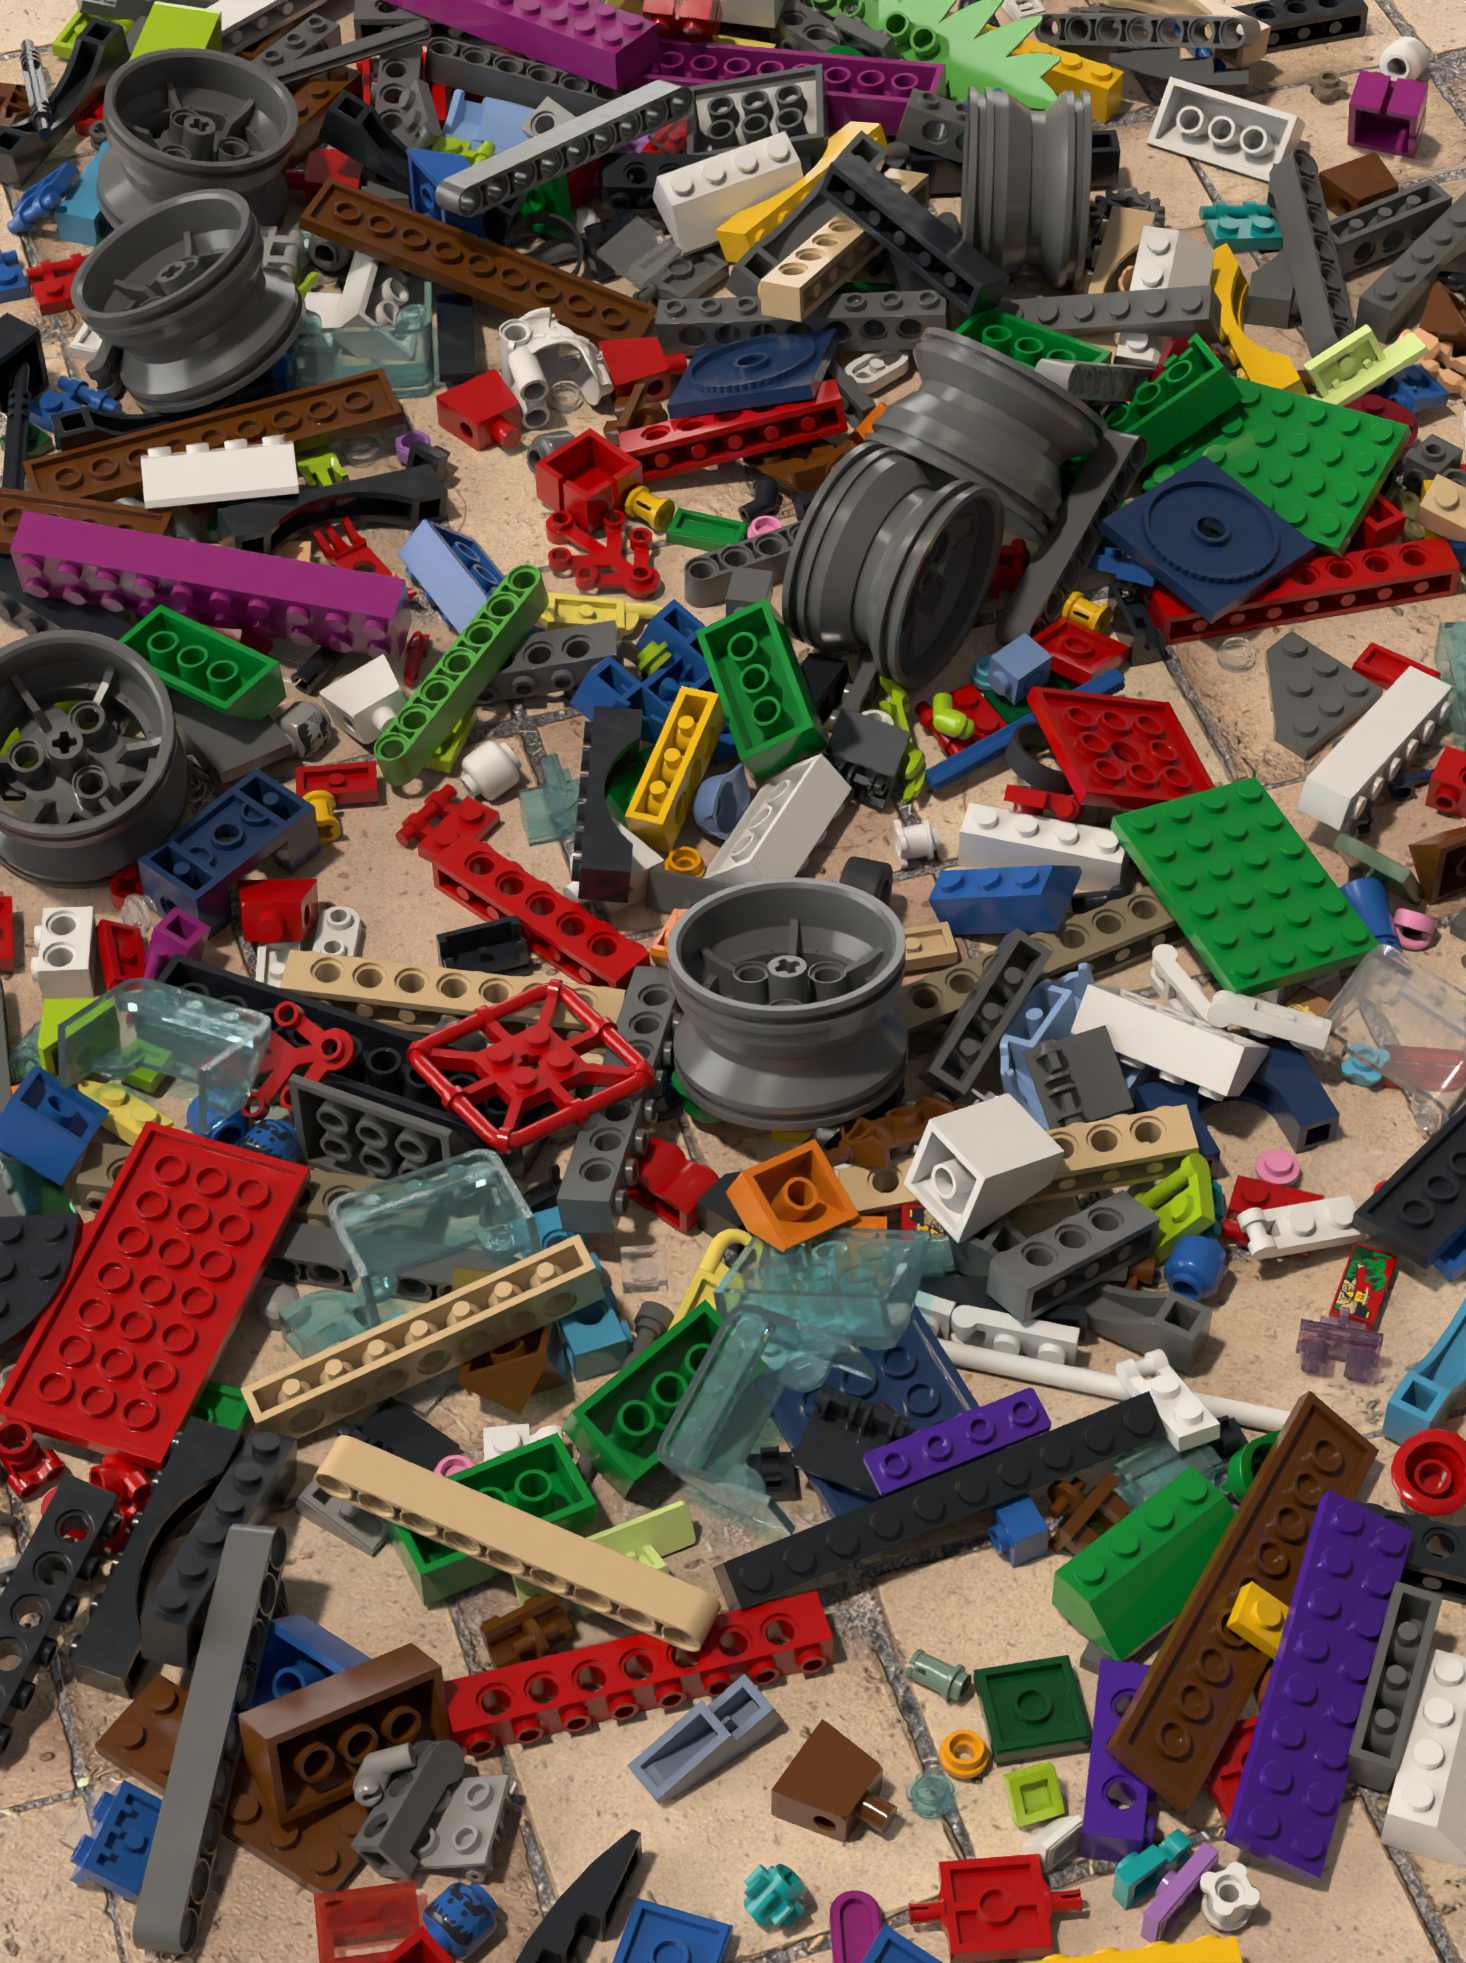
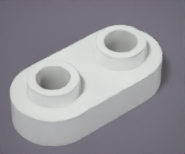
M906 349L871 350L849 363L845 368V372L847 375H851L855 379L857 386L865 395H868L904 375L908 370L909 355Z
M335 906L325 910L318 920L313 951L341 956H357L361 936L358 913L346 906Z

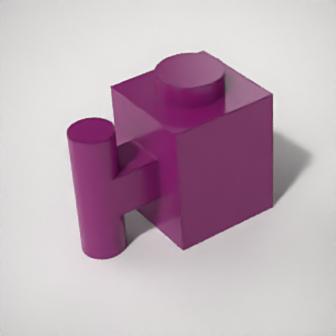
M174 907L153 928L143 963L147 966L142 981L143 988L148 991L151 989L175 953L201 962L211 927Z

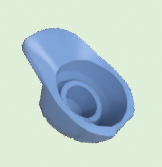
M743 763L738 764L726 774L712 776L702 781L690 806V812L693 814L696 825L705 833L722 840H727L750 802V790Z

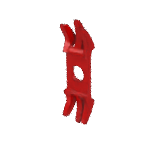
M348 516L342 519V525L352 546L346 544L330 524L325 526L324 530L332 547L319 530L312 532L318 547L329 564L333 563L336 567L355 570L360 565H371L376 569L373 574L399 578L397 573L393 574L367 546L366 539L359 536ZM407 587L408 599L411 600L417 595V592Z

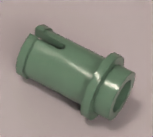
M918 1649L913 1654L909 1663L915 1665L914 1669L907 1667V1678L914 1679L942 1693V1698L945 1701L949 1702L954 1699L959 1702L963 1699L972 1679V1676L965 1672V1666L958 1664L954 1667L925 1653L922 1649Z

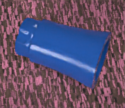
M1369 877L1356 879L1344 884L1339 888L1382 946L1379 958L1361 963L1366 972H1375L1376 974L1394 969L1395 965L1402 961L1403 953L1391 915L1385 883L1380 879Z

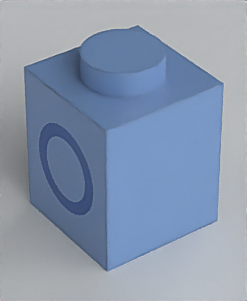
M1024 633L990 657L987 682L997 694L1003 695L1015 705L1028 696L1032 686L1041 687L1049 681L1053 656Z

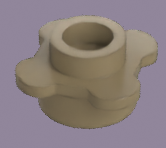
M1324 71L1317 77L1311 76L1308 78V85L1314 87V97L1323 102L1336 101L1339 99L1341 92L1348 90V83L1339 79L1338 74L1334 71Z

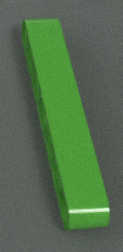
M529 564L519 565L507 574L376 741L374 754L387 783L394 786H402L416 778L544 613L549 604V598L541 572L537 567Z

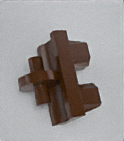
M645 383L635 384L630 396L617 397L615 401L614 413L617 420L606 421L603 433L606 439L616 446H620L618 433L668 421L669 419L661 403L649 402L646 396L647 386Z
M1109 1471L1098 1485H1095L1085 1498L1081 1492L1086 1485L1080 1478L1075 1477L1071 1483L1063 1480L1054 1481L1047 1490L1048 1498L1052 1503L1048 1513L1054 1519H1059L1063 1513L1069 1517L1048 1541V1547L1056 1554L1064 1546L1075 1555L1080 1553L1101 1536L1087 1522L1091 1515L1108 1529L1116 1525L1130 1509L1129 1505L1113 1490L1120 1480Z
M552 1592L543 1596L537 1594L525 1600L522 1607L502 1617L496 1615L482 1622L479 1628L494 1669L522 1663L533 1656L537 1658L547 1657L550 1655L549 1648L576 1635L566 1614L563 1598Z

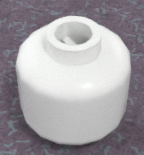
M1404 36L1398 38L1382 52L1379 62L1380 71L1387 76H1391V81H1397V78L1416 80L1425 72L1428 65V52L1422 42L1414 37Z
M488 740L463 759L462 769L465 775L460 780L474 798L481 794L485 799L493 801L519 781L518 770L522 765L505 742L497 744L494 741Z

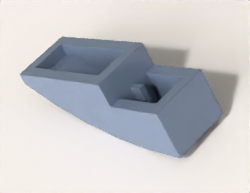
M743 1674L708 1706L701 1700L627 1766L658 1804L708 1778L735 1760L784 1720L750 1679Z

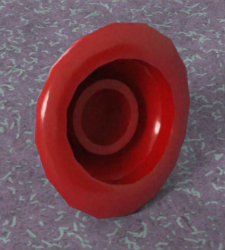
M1442 1428L1421 1430L1406 1439L1396 1451L1391 1465L1392 1485L1399 1498L1414 1511L1429 1516L1449 1515L1463 1508L1466 1504V1441L1458 1433Z

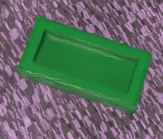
M678 508L666 531V542L711 552L746 540L750 523Z

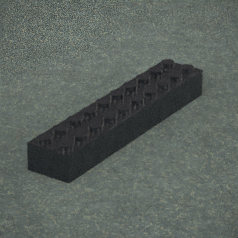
M177 953L174 954L134 1011L139 1039L173 1052L174 1057L199 1066L202 1061L212 1056L221 1057L229 1062L273 1053L255 1038H248L236 1030L234 1025L235 1018L244 1009H251L260 1014L264 1019L265 1025L295 1048L313 1045L297 1030L285 1029L275 1021L274 1012L276 1007L284 1001H291L300 1006L304 1011V1016L323 1031L339 1028L349 1033L354 1039L356 1056L353 1063L344 1070L329 1072L321 1084L451 1129L478 1153V1163L524 1179L550 1137L549 1135L526 1147L511 1150L509 1155L498 1154L496 1148L485 1143L457 1113H450L443 1106L440 1095L415 1071L412 1064L408 1061L406 1054L409 1045L424 1037ZM294 1009L286 1013L285 1022L293 1018ZM254 1017L246 1021L245 1030L253 1026ZM337 1042L329 1048L328 1056L336 1052ZM449 1045L441 1048L447 1050L464 1051ZM312 1064L299 1066L294 1074L304 1077ZM215 1066L212 1069V1071L217 1072V1066ZM439 1069L454 1086L457 1085L465 1088L482 1080L474 1072ZM272 1072L238 1078V1080L261 1087ZM289 1081L286 1083L283 1089L289 1085ZM498 1095L474 1105L497 1130L503 1127L509 1106ZM551 1100L524 1112L518 1130L560 1111V1109Z

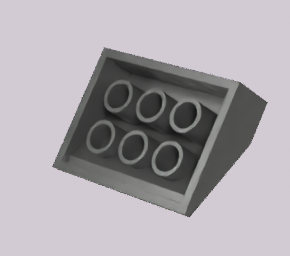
M822 64L688 87L693 92L694 104L687 115V154L719 155L785 131L797 155L810 156L811 169H813L821 160L828 147V139L831 137Z
M291 1075L289 1086L297 1141L301 1149V1163L330 1173L434 1186L437 1212L457 1219L480 1182L478 1153L453 1130L299 1075Z

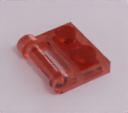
M415 1880L314 1894L319 1963H377L380 1959L384 1961L390 1951L335 1958V1948L394 1939H406L420 1928Z

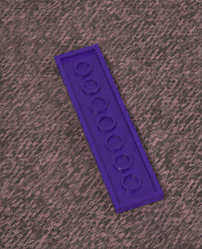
M1331 1490L1320 1498L1223 1841L1309 1883H1313L1321 1878L1350 1766L1345 1764L1352 1735L1370 1675L1390 1594L1395 1582H1400L1413 1534L1412 1531Z

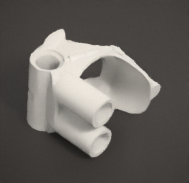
M551 307L532 310L521 318L508 320L500 326L499 340L502 379L519 401L521 421L526 428L537 429L549 421L550 412L544 399L546 395L563 392L580 393L589 404L597 406L603 395L610 394L613 391V384L606 367L603 365L602 351H598L597 347L589 339L581 335L579 336L569 328L560 325L559 319H556L555 314H551ZM560 344L576 346L580 350L579 361H561L558 358Z

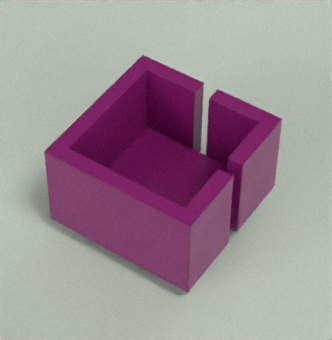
M1360 70L1349 102L1347 145L1414 159L1425 127L1428 84L1414 79L1397 78V81H1391V76L1381 72Z

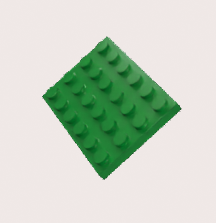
M1230 375L1244 398L1234 404L1229 411L1220 414L1204 425L1199 432L1190 435L1171 448L1166 455L1159 457L1141 488L1143 494L1205 455L1317 546V550L1342 557L1411 437L1412 433L1409 425Z
M1256 776L1113 816L1111 830L1224 990L1251 997L1379 958L1382 946Z

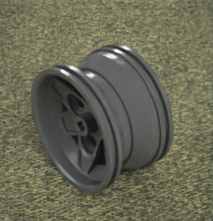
M201 48L157 50L137 56L119 67L109 79L105 90L103 122L110 147L106 150L99 163L96 187L99 208L111 226L116 229L142 211L184 193L203 189H226L238 193L246 200L260 226H277L279 233L285 220L288 200V185L282 169L293 151L298 124L296 103L282 82L270 72L248 60L228 53Z
M977 87L968 88L962 164L960 237L1008 276L1023 269L1024 265H1037L1055 288H1064L1065 281H1070L1071 288L1079 289L1081 287L1087 246L1091 185L1092 109L1089 90H1081L1079 97H1074L1073 90H1064L1045 111H1031L1029 106L1007 91H994L993 87H985L984 94H977Z
M203 189L184 193L162 201L132 217L116 228L92 250L79 267L71 285L72 303L88 328L95 332L103 341L124 349L119 363V375L132 398L142 408L158 413H175L196 409L218 401L245 387L266 372L285 354L300 333L306 317L305 301L288 273L276 267L263 265L264 240L261 235L260 225L248 203L238 193L226 189Z
M937 327L925 328L921 335L922 342L917 343L912 352L922 380L919 389L887 406L882 416L876 418L872 424V430L875 433H868L863 443L877 441L889 448L903 452L910 460L916 462L921 467L935 491L959 479H969L979 485L995 490L1001 498L1003 505L1004 531L1029 541L1041 543L1049 535L1047 528L1055 525L1058 520L1056 514L1062 505L1061 473L1059 469L1063 461L1095 453L1099 446L1098 439L1103 438L1108 429L1106 423L1096 412L1077 397L1011 357L958 333Z
M877 441L865 442L852 449L837 463L820 486L796 534L788 559L782 589V618L789 635L800 642L807 643L820 650L844 652L870 647L875 668L880 676L888 680L891 679L908 689H917L931 682L950 663L964 643L982 609L992 584L1004 533V510L998 493L969 479L955 480L935 491L921 467L916 462L910 460L903 452L889 448Z
M52 630L23 637L0 648V753L6 740L16 727L22 740L17 741L11 746L8 755H0V862L19 876L44 886L61 889H89L108 885L113 877L137 864V860L177 830L181 826L187 811L191 791L190 770L182 740L177 732L176 720L168 692L156 671L141 655L127 645L98 633L82 630ZM83 700L72 707L69 715L54 705L60 702ZM129 718L140 728L146 738L145 741L123 736ZM87 723H98L93 729H81ZM27 761H38L37 764L31 768H21V766ZM141 784L127 799L125 798L121 787ZM93 786L102 787L96 794H85ZM25 800L22 817L9 808L4 801ZM75 816H76V818L80 821V822L71 823V822L73 821V819L75 818Z
M772 878L735 885L709 895L689 908L674 924L667 942L668 972L676 999L685 1013L680 1019L674 1034L675 1072L684 1093L701 1109L722 1120L755 1129L775 1131L809 1130L832 1126L859 1117L882 1104L899 1087L908 1066V1034L905 1020L894 1005V1002L899 995L905 976L906 941L905 932L899 918L885 903L865 891L838 882L814 878Z

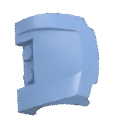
M456 89L454 91L441 137H455L460 140L471 141L472 150L474 151L481 147L483 142L490 141L495 145V155L528 140L520 127L536 109L487 96L483 99L482 104L464 100L465 92L463 90ZM434 144L430 145V147L428 148L429 151H431Z
M1082 962L1078 965L1077 972H1070L1054 982L1046 978L1035 986L1024 998L1002 1034L1000 1042V1073L1004 1093H1009L1045 1131L1049 1130L1023 1051L1038 1047L1039 1043L1049 1039L1057 1041L1074 1035L1070 1032L1088 984H1095L1090 964ZM1115 1051L1131 1099H1133L1136 1087L1143 1084L1150 1071L1160 1072V1069L1146 1064L1144 1069L1130 1066L1121 1062L1122 1054ZM1124 1111L1094 1121L1110 1119L1115 1115L1123 1114Z

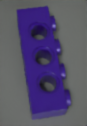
M1100 1659L1079 1855L1081 1858L1120 1863L1123 1858L1132 1852L1140 1854L1142 1846L1150 1847L1152 1845L1155 1817L1145 1816L1146 1803H1156L1157 1792L1125 1765L1117 1762L1116 1758L1105 1749L1122 1719L1120 1716L1125 1714L1151 1665ZM1123 1802L1130 1807L1120 1809L1114 1807L1111 1803Z

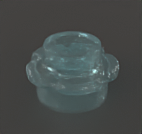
M923 1771L916 1775L915 1781H911L907 1785L906 1797L911 1802L912 1809L917 1815L925 1819H937L952 1807L954 1803L952 1794L955 1792V1787L947 1776H939L934 1771ZM928 1790H934L936 1794L930 1796L927 1795L926 1792Z

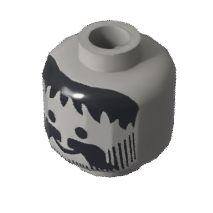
M295 702L275 720V723L292 743L293 754L286 757L293 756L297 759L308 760L331 738L330 717L323 707L314 702Z

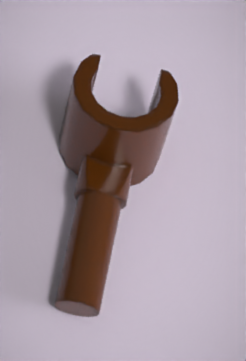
M1145 1257L1130 1265L1125 1289L1136 1291L1138 1283L1152 1285L1156 1259Z

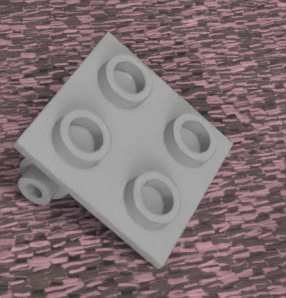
M509 1775L459 1778L456 1782L448 1784L410 1850V1853L419 1861L414 1870L463 1867L466 1870L465 1877L468 1880L478 1883L483 1882L485 1877L492 1873L494 1852L491 1849L499 1847V1835L503 1833L504 1829L502 1824L506 1809L510 1807L511 1799L508 1796V1785L511 1777Z

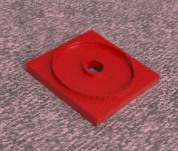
M1032 686L1026 699L1079 804L1138 810L1216 788L1169 702ZM1116 755L1123 757L1128 762L1121 760Z

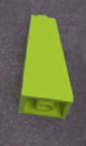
M155 1L129 61L145 53L169 48H201L222 52V11Z

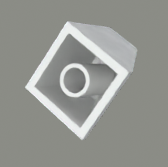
M1008 1093L929 1119L904 1185L957 1243H961L1051 1184L1065 1151Z

